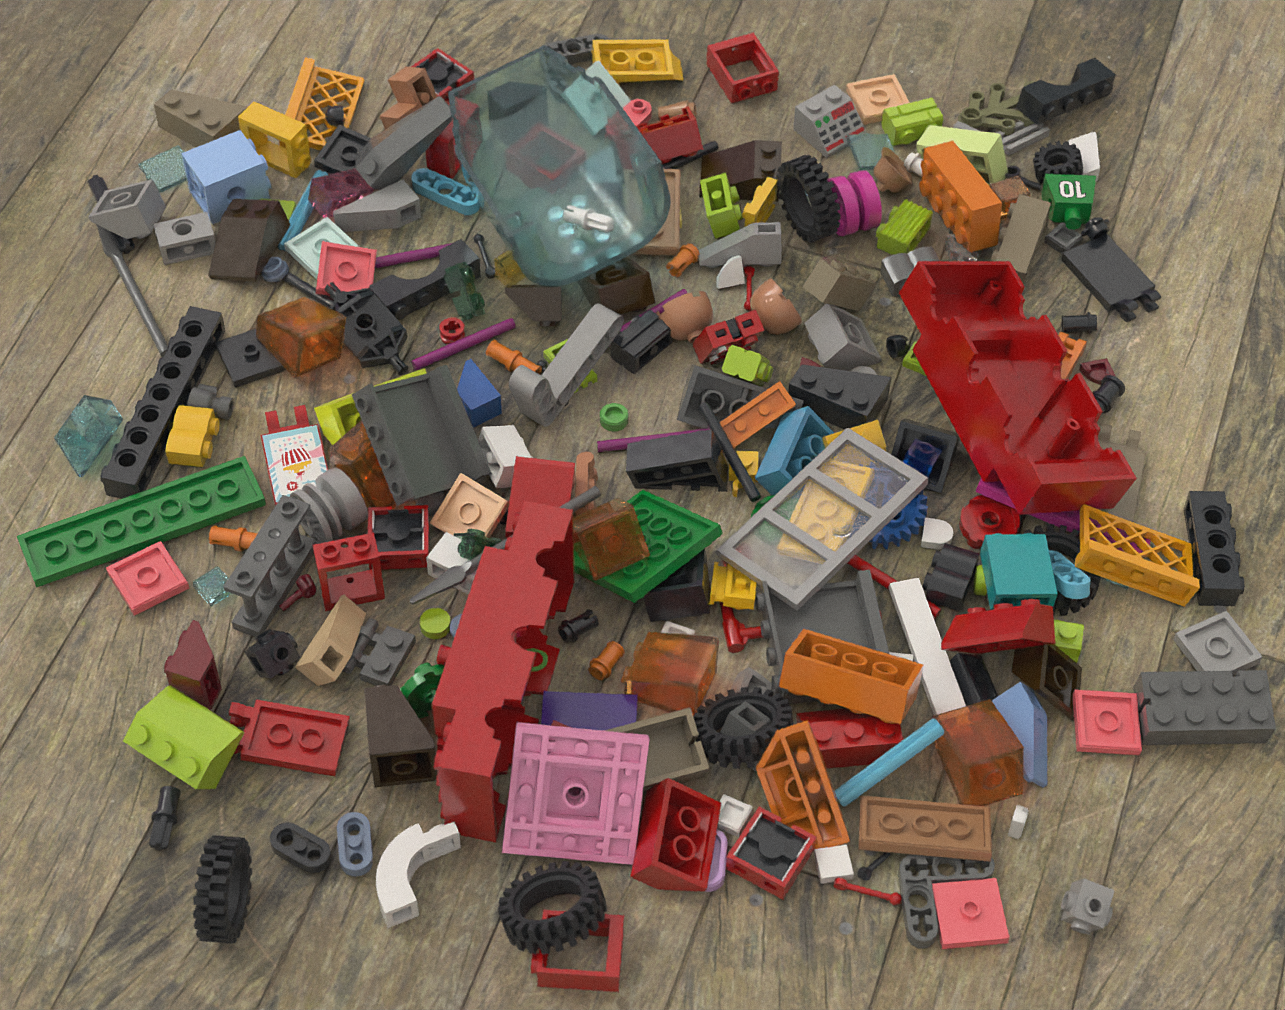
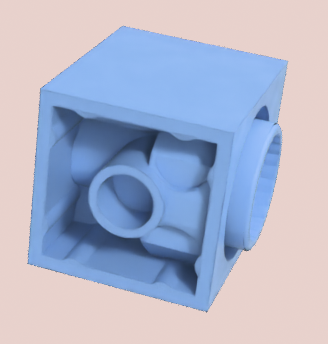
M241 130L181 153L189 192L202 211L208 213L212 225L221 221L222 215L233 199H270L269 189H271V183L265 170H268L267 162L262 154H257L253 141L250 138L247 139Z

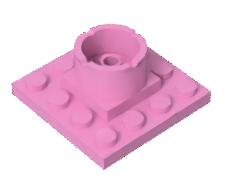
M517 722L502 853L633 865L649 735Z

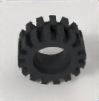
M1056 141V145H1052L1050 142L1047 143V148L1042 146L1039 148L1040 152L1036 151L1034 154L1033 163L1036 179H1038L1039 184L1044 182L1045 174H1083L1081 152L1073 143L1069 145L1068 141H1064V144Z

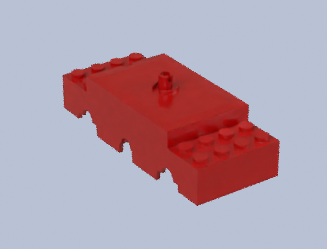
M918 261L899 291L900 297L921 333L919 340L912 350L983 482L1001 481L1019 515L1080 511L1083 504L1096 509H1113L1137 477L1121 450L1113 451L1111 447L1105 450L1101 448L1098 441L1101 429L1097 421L1103 411L1081 373H1076L1071 380L1061 378L1062 361L1068 351L1047 315H1042L1038 320L1036 317H1030L1029 319L1025 317L1023 312L1025 299L1022 295L1025 286L1011 262Z
M524 501L521 512H516L512 524L514 534L513 537H507L504 550L488 546L484 547L452 646L449 647L441 644L439 647L437 664L445 665L432 703L435 735L438 736L434 769L438 770L436 786L440 787L438 802L442 803L440 818L444 819L445 825L455 822L461 836L494 843L497 841L507 807L505 804L499 803L500 793L493 790L492 780L498 775H507L509 766H512L516 723L539 724L538 718L525 715V706H522L520 703L525 696H531V694L543 695V691H549L560 648L548 645V636L540 632V629H544L548 619L555 618L556 612H566L575 583L573 510ZM535 648L545 652L548 657L547 665L539 671H531L532 667L542 664L543 657L540 653L531 652L527 649Z

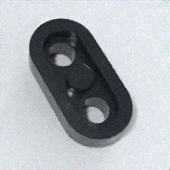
M282 823L272 830L270 834L271 847L273 852L279 857L309 873L321 872L329 866L331 852L325 840L294 823ZM286 841H292V842H293V843H292L291 845H289V846H284V845H283V843L286 842ZM312 856L320 857L316 861L309 860Z

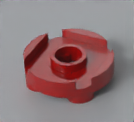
M984 495L972 498L969 504L961 510L959 520L961 533L967 539L968 545L974 549L982 547L985 535L996 533L1017 534L1020 526V516L1015 508ZM986 518H990L991 522H996L997 524L987 525L984 522Z

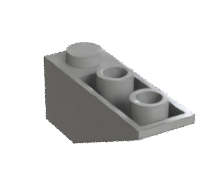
M402 179L333 211L334 223L343 232L400 228L421 218L420 199Z
M780 222L752 223L700 249L699 266L716 268L720 265H725L730 258L737 255L741 256L743 267L750 264H760L767 267L781 264Z

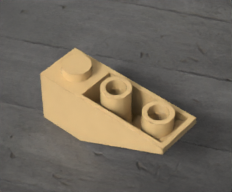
M341 595L295 668L317 686L336 681L352 656L366 613L348 597Z

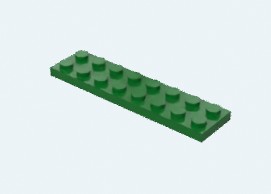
M242 456L18 535L17 539L37 588L143 550L159 541L165 542L266 505V501L246 457Z

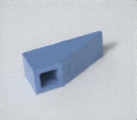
M1019 682L990 701L995 712L992 714V718L1001 730H1004L1008 739L1005 740V743L1011 753L1018 757L1021 763L1019 770L1027 782L1030 783L1032 781L1044 788L1047 786V714L1035 691Z

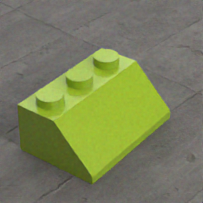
M168 685L137 712L123 742L193 788L216 789L245 732L173 686Z

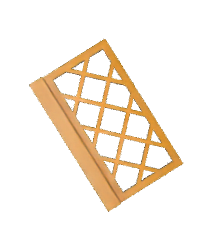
M305 57L285 115L306 124V129L313 135L308 137L309 148L322 150L327 143L324 139L332 136L337 127L327 123L326 115L322 112L321 108L329 105L335 106L337 102L346 100L350 106L343 108L344 127L350 129L365 78L316 67L315 59ZM317 77L327 78L331 82L321 85ZM348 83L357 87L346 91L342 85ZM336 88L340 94L331 97L327 91ZM321 94L325 100L315 103L311 97ZM314 111L319 118L309 121L305 114ZM324 123L329 130L319 133L315 126ZM279 140V146L286 148V143Z
M1083 504L1080 509V552L1075 558V567L1185 607L1200 588L1199 579L1193 577L1191 543ZM1089 518L1097 520L1102 527L1097 528ZM1116 528L1124 530L1129 537L1124 538ZM1107 532L1116 542L1111 544L1102 533ZM1143 538L1151 540L1156 547L1151 548ZM1135 542L1143 552L1138 553L1130 543ZM1170 547L1182 551V557L1179 558ZM1162 552L1170 562L1165 563L1157 553Z

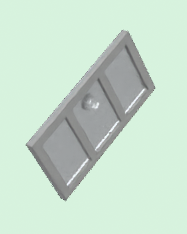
M846 428L715 552L719 558L760 586L762 581H767L770 593L798 611L928 485V477L851 429Z

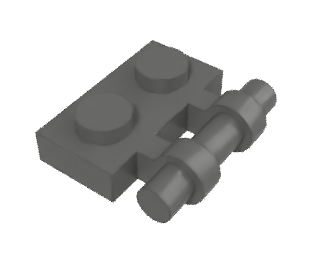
M369 618L366 624L361 626L352 656L342 671L351 674L356 666L362 669L360 672V679L376 686L381 684L390 686L416 642L415 635L388 625L382 635L378 634L375 631L379 623L375 619ZM367 645L374 647L370 656L363 654Z

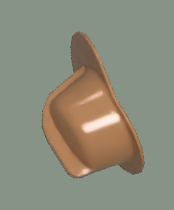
M883 147L881 149L882 157L873 169V174L878 180V189L881 192L888 189L892 193H898L908 185L913 186L911 173L906 170L907 167L904 166V162L892 150Z

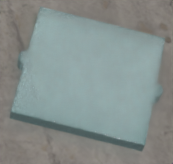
M865 133L847 135L846 139L859 170H873L882 157L881 149L883 147H887L895 153L887 134Z
M179 145L138 164L140 170L145 174L146 180H154L159 193L187 181L181 154L184 151Z

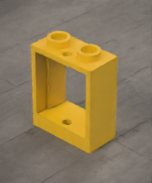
M254 101L240 114L238 121L241 132L247 139L250 138L253 141L257 154L264 156L269 167L293 178H297L303 171L308 169L311 164L306 124ZM267 135L285 142L286 148L268 141Z

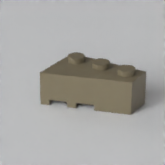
M172 89L154 103L158 127L194 147H199L239 131L238 117L248 107Z
M1019 194L1017 202H1012L1009 207L1007 218L1010 219L1008 227L1003 226L998 241L1002 242L999 250H994L991 261H1010L1025 285L1034 263L1036 251L1040 248L1043 232L1046 233L1048 228L1051 203Z
M835 254L819 260L803 288L823 303L860 311L877 283L869 278L871 276L869 271L858 265L854 267L840 255Z

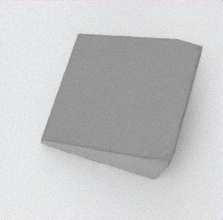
M748 667L737 674L731 689H734L735 694L741 693V688L748 687V693H752L754 687L761 688L763 694L767 689H772V682L751 667Z

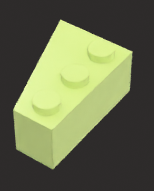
M929 125L916 143L917 152L921 154V158L923 159L924 148L953 140L997 195L1005 183V173H1008L1001 134Z

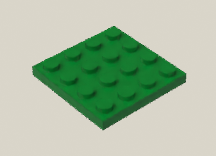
M641 490L593 526L591 530H588L574 541L575 573L635 603L659 583L666 580L677 569L688 563L690 559L704 548L711 545L723 532L720 524L648 491Z

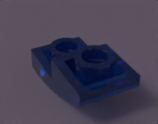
M915 438L903 462L929 478L942 450L933 447L930 443ZM894 476L890 487L899 491L906 482Z

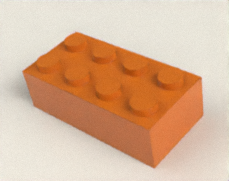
M953 140L924 148L923 160L921 161L922 181L919 183L920 192L923 197L929 200L933 210L941 216L945 226L954 233L957 242L962 244L968 253L998 245L1002 209L1001 200Z
M803 629L785 653L779 687L787 689L795 695H807L817 698L824 704H836L846 707L857 714L866 713L879 717L880 720L886 723L901 724L917 697L924 664Z

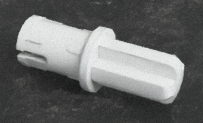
M569 205L566 208L573 212L565 210L563 214L565 222L580 225L585 230L595 229L607 233L614 229L615 221L612 217L596 213L591 208L585 210Z

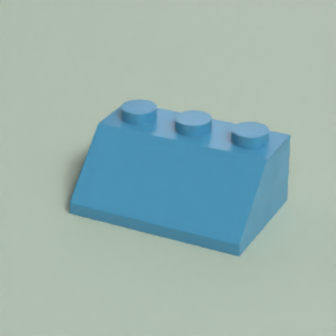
M809 406L785 413L780 420L755 479L771 495H776L825 449L822 437L834 432ZM806 485L792 498V500H794V498L800 500Z

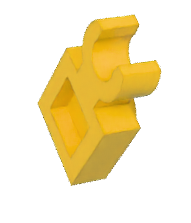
M736 451L752 481L758 482L755 479L758 471V452ZM729 464V481H734L732 495L737 497L738 490L743 487Z

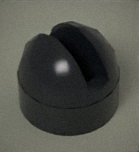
M343 105L329 107L325 114L327 123L331 126H344Z
M893 335L887 338L886 348L890 357L897 358L907 354L910 348V344H906L907 337L904 335Z

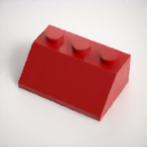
M1027 599L1021 601V606L1015 607L1011 603L995 604L994 610L988 611L984 607L967 609L968 614L955 615L941 642V650L977 655L1056 644L1053 606L1040 604L1039 599Z
M848 708L796 713L797 724L808 720L827 769L870 765L903 740L900 724L886 723L880 720L879 717L866 713L857 714Z
M670 778L664 779L647 790L630 877L658 890L697 892L707 890L721 802Z

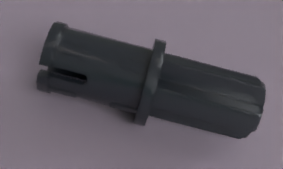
M173 786L161 787L157 809L151 816L154 822L149 846L157 851L168 848L173 825L178 820L175 814L181 791Z

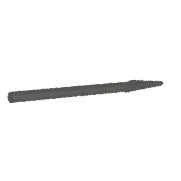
M97 225L104 253L112 259L161 357H164L168 350V344L122 256L123 252L119 251L110 231Z
M594 486L559 508L570 509L574 513L599 498L601 493ZM507 538L493 546V548L504 550ZM482 553L461 566L457 565L449 568L412 597L410 603L414 605L463 583L468 575L477 570Z

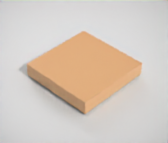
M895 74L848 83L846 86V92L852 99L863 125L882 121L883 110L886 108L910 103Z
M460 473L430 524L444 533L447 532L456 537H463L472 544V550L480 554L507 511L509 502Z

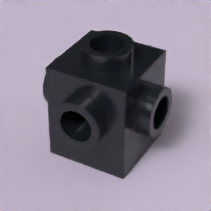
M272 629L259 634L255 638L257 642L244 651L258 675L269 679L275 675L281 676L289 672L294 667L293 662L300 658L296 651V648H298L297 642L288 632L285 633V631H272Z

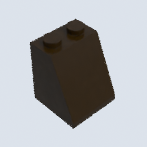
M381 684L365 688L369 756L374 787L436 781L438 770L434 769L436 756L435 742L397 685L388 686Z

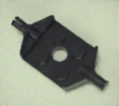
M331 282L330 286L327 285L325 291L333 298L334 302L324 319L326 327H330L358 358L361 367L368 368L391 364L399 375H402L403 371L406 372L408 366L400 359L399 353L408 337L407 330L371 289L364 288L350 292H341L334 282ZM362 319L373 321L372 325L368 328H360L358 326L359 321Z

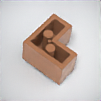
M406 66L388 79L398 103L381 114L380 119L385 129L437 98L425 68Z

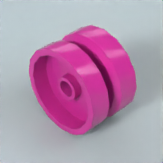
M868 171L852 172L847 178L840 175L827 179L828 182L832 181L834 185L831 188L832 192L837 193L838 196L835 202L840 205V210L837 212L841 215V220H838L840 226L836 232L839 236L843 237L854 234L858 231V228L866 231L877 228L880 225L882 219L880 195L876 183Z

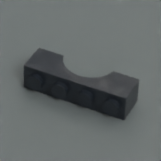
M1092 58L1076 66L1070 85H1054L1038 80L1022 87L1016 108L1036 125H1039L1062 114L1069 113L1076 108L1088 105L1095 100L1107 97L1113 89L1116 74L1098 59Z
M460 239L439 250V265L431 274L419 279H404L391 274L369 285V288L395 318L400 320L412 312L426 307L439 298L449 295L453 291L480 278V258Z

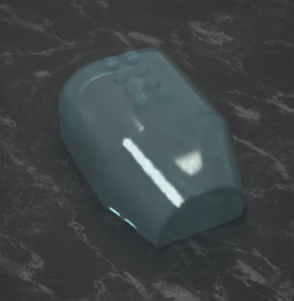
M544 45L448 92L450 113L453 120L452 131L455 138L454 150L465 181L517 265L532 282L543 286H563L579 281L638 251L649 243L664 225L669 214L671 197L661 160L602 79L597 76L589 77L586 75L584 68L571 66L567 58ZM569 205L585 210L589 208L594 209L596 213L612 217L615 221L614 229L607 233L595 229L585 230L580 225L565 222L563 217L564 211L573 212L566 208Z

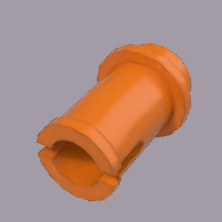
M690 243L682 245L680 252L666 265L667 269L673 267L669 273L674 277H680L682 272L691 263L694 264L698 261L699 250Z
M609 641L599 656L591 659L588 669L589 673L597 680L609 678L612 674L611 669L625 654L623 647L615 641Z

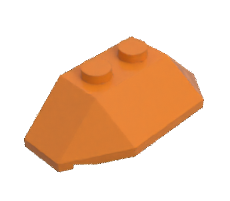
M808 720L777 730L756 766L771 812L782 818V824L790 828L795 825L816 836L815 849L834 847L850 842L835 790Z

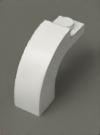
M455 822L434 826L429 832L424 834L419 823L396 836L385 849L377 868L376 888L380 910L387 928L419 916L417 900L410 886L411 878L415 871L425 862L461 848L459 831Z

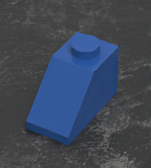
M472 359L467 360L457 391L474 428L502 414L501 395Z

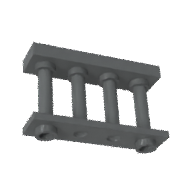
M282 495L225 583L224 591L238 595L243 599V605L232 620L233 629L254 637L264 632L279 610V605L283 603L314 553L313 545L317 544L315 539L299 533V525L310 510V504Z

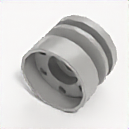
M333 467L318 476L315 480L316 486L307 483L303 485L302 490L297 489L290 494L291 498L310 504L311 508L301 522V526L312 539L316 540L317 544L338 539L342 535V527L345 530H352L368 518L367 507L357 487L337 467Z

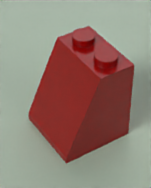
M516 456L505 529L506 538L514 534L512 530L514 515L516 512H521L524 501L560 507L575 498V463Z

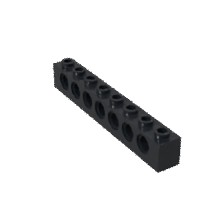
M190 306L186 315L181 317L175 336H172L169 340L167 352L164 357L159 359L154 377L148 380L146 392L142 400L139 399L137 401L135 413L131 421H128L124 427V435L113 448L109 464L105 465L101 471L100 480L104 485L107 496L123 499L147 489L165 453L167 439L173 427L177 408L179 405L187 406L192 388L198 387L216 351L215 342L220 341L225 333L222 312Z

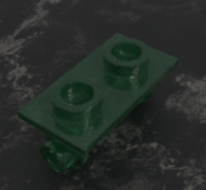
M466 262L456 263L445 268L446 274L443 276L450 294L459 290L461 296L452 299L458 316L462 317L463 321H467L475 316L484 315L485 311L483 308L485 307V302L474 285L475 275L472 268L467 266Z
M468 529L467 533H454V537L461 539L457 551L462 558L471 560L483 553L485 546L493 547L503 541L499 538L485 537V532L477 529Z

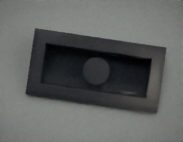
M957 653L950 660V664L969 715L993 711L990 701L998 697V694L982 656Z

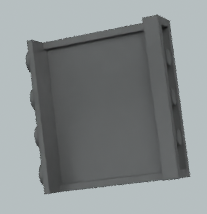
M447 365L439 366L427 374L375 387L371 383L352 394L367 436L371 441L397 506L450 490L460 473L474 481L491 473Z
M870 570L858 571L856 580L826 583L798 611L770 593L767 581H762L760 592L755 594L757 612L762 611L763 620L760 624L762 638L767 639L769 648H766L768 666H773L775 674L772 676L773 693L783 695V700L787 699L789 704L819 701L817 698L807 695L792 694L787 689L779 687L785 653L803 629L889 654ZM800 586L791 588L797 590Z

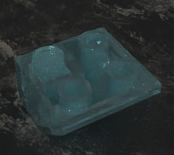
M84 395L54 437L78 477L85 475L123 421L122 416L111 400Z

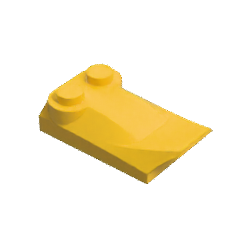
M593 40L592 64L599 60L618 85H620V82L683 81L680 59L670 50L668 40Z

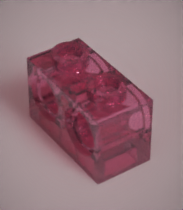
M356 169L312 178L308 201L323 218H332L333 211L372 194L374 188L369 186Z

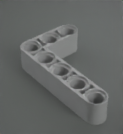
M599 303L595 304L542 375L524 365L518 366L510 377L509 388L520 412L544 427L549 426L617 336L623 325V316Z

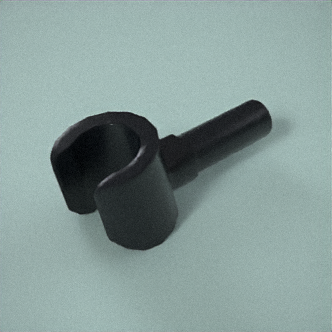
M1009 166L1008 173H1005L1007 186L1016 187L1020 184L1040 191L1042 185L1021 177L1019 167Z

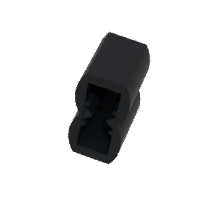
M947 543L944 544L942 551L936 550L931 567L934 568L933 573L927 572L922 586L923 590L926 591V599L932 603L961 611L973 581L976 566H978L980 553Z

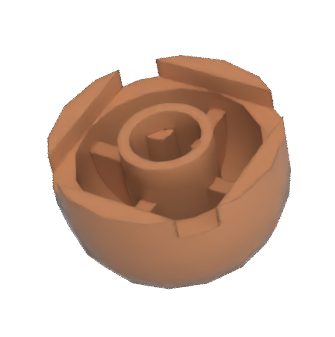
M770 278L754 291L750 299V307L752 311H757L765 330L775 335L785 334L801 324L802 319L791 301L786 299L781 293L783 290Z
M699 291L700 296L693 297L692 293L684 294L664 304L663 313L656 312L659 315V319H662L670 327L673 339L678 341L688 340L689 343H693L703 329L711 325L713 309L706 292Z

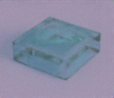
M218 566L193 581L194 589L210 607L232 594L224 591L223 587L229 578Z

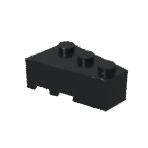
M801 364L789 383L788 393L791 397L803 400L801 408L809 406L821 420L845 430L846 428H853L875 421L888 400L891 377Z
M712 429L627 443L626 472L635 489L672 490V485L691 486L690 491H700V486L718 487V492L728 491V463Z

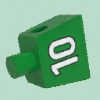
M1045 174L1041 197L1043 201L1051 203L1050 221L1054 223L1063 222L1070 230L1078 229L1081 224H1086L1090 220L1096 176Z

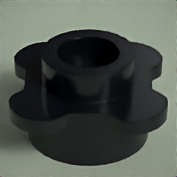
M1095 217L1085 224V229L1081 232V235L1083 237L1088 236L1090 240L1108 234L1110 229L1107 225L1110 221L1108 219L1103 220L1102 217Z

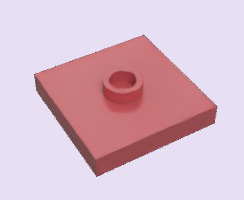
M322 241L315 294L330 296L325 291V287L327 285L330 286L331 282H334L341 292L369 288V285L373 284L377 250Z
M161 541L106 567L109 577L134 616L190 589L187 580Z
M1074 690L1072 699L1077 752L1140 755L1142 744L1137 693Z
M996 878L932 884L938 933L942 949L1008 943L1009 933Z

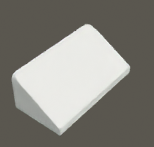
M1096 132L1069 140V145L1073 143L1076 145V148L1080 149L1083 164L1082 175L1096 176L1097 182L1100 163Z

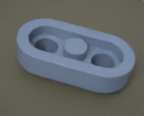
M350 812L343 815L337 823L339 860L342 870L347 875L357 877L366 874L373 866L371 830L369 820L365 815L358 812ZM353 830L359 831L357 835L349 834ZM355 859L362 860L359 864H352V861Z

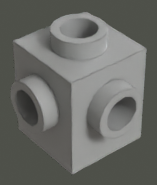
M1085 878L1072 882L1070 890L1065 893L1061 902V909L1064 910L1061 920L1070 923L1072 930L1083 934H1090L1091 932L1103 929L1104 926L1108 925L1112 917L1113 908L1110 905L1114 890Z

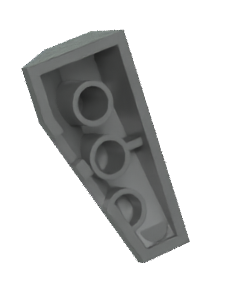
M438 96L372 137L356 156L355 169L370 187L378 190L398 182L457 114L442 97Z
M692 364L683 389L676 420L708 429L709 427L698 409L702 403L708 402L718 421L721 422L766 391L767 388ZM791 397L796 406L788 412L800 409L803 400ZM782 416L765 428H777Z

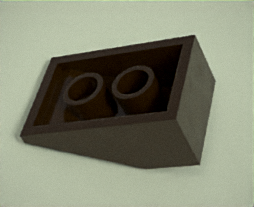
M754 140L702 156L700 180L726 173L730 186H736L739 200H753L756 188L759 185L762 186L767 177L776 179V175L779 173L777 170L778 167H781L782 141ZM700 183L699 197H700V198H703V193H702V188H701V183ZM777 189L775 202H779V189Z
M233 199L221 217L208 273L210 279L257 281L291 226L279 201Z
M620 250L570 266L573 276L592 307L599 303L622 316V314L631 311H643L647 306L655 304L650 273Z

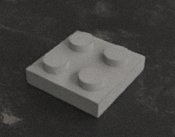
M1227 611L1177 632L1173 639L1197 671H1232V674L1235 675L1238 670H1246L1260 664L1262 655Z

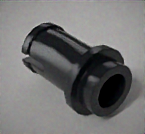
M1087 312L1086 315H1063L1061 317L1062 332L1087 331L1088 334H1091L1092 331H1097V316L1090 312Z
M588 609L570 621L563 620L561 626L558 627L561 639L566 643L576 642L580 635L599 626L597 616L594 615L590 618L594 612Z

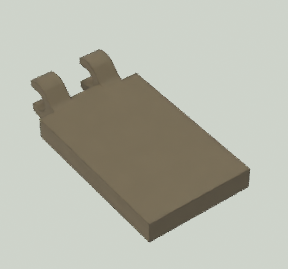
M1101 423V430L1098 435L1101 448L1105 450L1111 447L1113 451L1121 450L1137 479L1113 509L1099 510L1133 522L1146 453L1137 451L1141 432L1129 430L1126 445L1109 442L1112 426Z

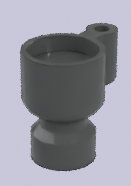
M199 383L198 388H192L187 406L214 409V413L218 418L229 420L233 412L234 398L226 396L217 398V387Z

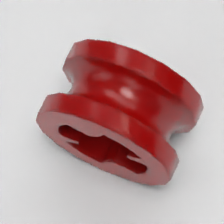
M458 318L443 320L439 327L441 341L448 345L465 338L464 323ZM449 330H455V333H449Z

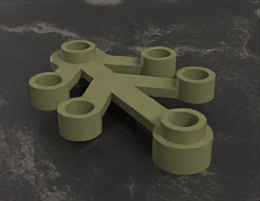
M1036 81L1027 82V83L1025 84V86H1026V85H1029V84H1031V83H1034V82H1036ZM1002 83L991 84L989 104L983 110H980L979 107L984 105V93L980 91L971 92L969 95V107L964 108L958 116L959 122L975 129L981 126L998 128L999 131L1001 130L1007 136L1015 132L1016 123L1012 119L1022 121L1025 127L1034 124L1021 111L1012 109L1017 106L1020 94L1000 102V99L1005 96L1006 89ZM996 116V117H1003V118H1010V119L1000 120V119H994V118H990V117Z

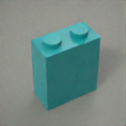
M996 533L985 535L980 556L990 610H994L995 604L1011 603L1013 607L1021 606V601L1027 599H1039L1040 604L1053 606L1058 593L1046 535L1032 533Z

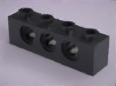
M1189 491L1183 509L1188 541L1192 545L1194 578L1199 579L1200 588L1197 591L1198 605L1235 606L1239 594L1244 593L1245 583L1243 576H1239L1238 571L1240 567V554L1235 552L1234 548L1236 530L1230 524L1232 517L1231 504L1226 501L1225 491Z

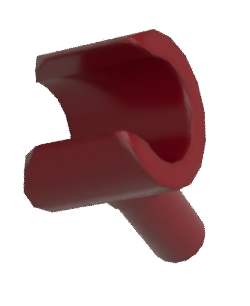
M304 574L296 580L298 590L279 605L282 611H285L298 599L300 600L302 597L311 598L316 594L317 588L309 574Z

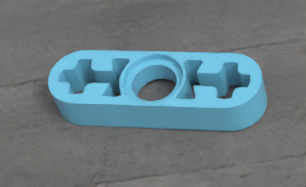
M421 168L412 173V189L417 194L464 215L475 214L480 209V196L476 190L430 169ZM442 189L452 190L450 194L439 193Z
M1049 550L1056 589L1067 598L1082 599L1090 595V577L1079 568H1076L1061 553Z

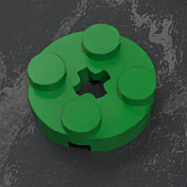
M423 663L415 669L414 675L399 688L418 718L429 716L426 711L432 710V703L445 665L432 666L430 663Z

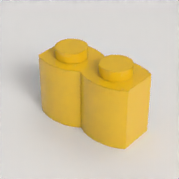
M178 406L165 449L169 464L203 467L206 459L211 458L213 452V443L211 441L213 435H218L220 426L219 419L215 417L214 409Z

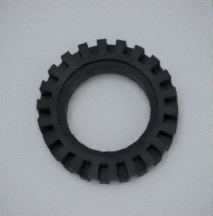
M803 155L782 163L781 167H778L777 171L779 173L776 175V179L779 181L777 189L781 191L778 193V197L783 200L784 204H781L783 210L786 209L787 214L785 216L788 221H792V229H797L796 234L799 237L802 236V240L809 243L836 233L838 231L837 228L840 226L838 220H841V215L837 212L840 210V205L835 202V199H838L837 193L832 192L831 188L834 185L832 181L828 182L829 175L827 171L822 172V164H817V159L811 158V155Z
M1047 524L1045 532L1041 525L1035 526L1033 533L1030 529L1024 531V533L1045 534L1049 550L1063 553L1074 561L1080 552V540H1078L1080 531L1075 529L1069 535L1066 534L1067 526L1060 525L1059 532L1054 531V524ZM1081 570L1090 577V595L1082 599H1071L1063 596L1057 590L1058 594L1053 605V616L1056 609H1059L1060 616H1065L1068 614L1069 608L1074 614L1079 612L1080 606L1083 608L1087 607L1090 599L1093 600L1096 595L1101 576Z
M748 687L741 688V693L735 694L734 689L727 690L728 696L726 697L722 693H718L715 695L716 701L710 698L704 701L705 706L700 705L697 708L698 713H694L693 716L699 734L696 742L701 741L706 759L709 758V763L715 765L719 761L720 767L727 768L730 762H732L733 769H740L741 763H747V768L754 767L753 761H760L775 732L794 725L789 701L787 699L783 700V695L779 693L774 695L773 690L767 689L762 694L761 688L754 687L753 692L748 693ZM745 701L771 719L772 722L764 730L745 736H728L717 732L718 729L723 727L728 714Z
M212 835L208 839V844L205 843L203 848L204 854L201 853L200 856L201 867L197 868L196 873L199 876L198 882L195 881L194 889H197V894L193 897V904L196 905L193 911V918H196L194 928L197 930L196 935L200 941L233 944L240 937L241 930L244 928V918L247 917L248 913L246 905L250 903L248 892L252 887V882H249L252 876V868H250L252 856H250L249 842L243 837Z
M562 861L560 868L557 867L556 862L548 863V870L544 871L542 865L535 867L536 874L531 875L528 871L523 873L524 881L518 879L512 881L513 889L506 888L503 891L504 897L499 899L500 907H498V913L507 938L513 946L517 945L518 950L524 951L527 948L531 954H536L539 947L542 954H549L552 946H555L556 952L564 950V943L569 942L571 947L577 945L576 938L579 936L586 940L590 937L588 929L596 931L599 928L598 921L603 922L605 918L604 912H607L606 900L597 874L594 871L592 872L591 868L587 865L583 868L582 864L575 862L571 867L569 861ZM564 894L580 896L579 901L572 908L558 916L543 920H528L524 918L531 908L545 899Z

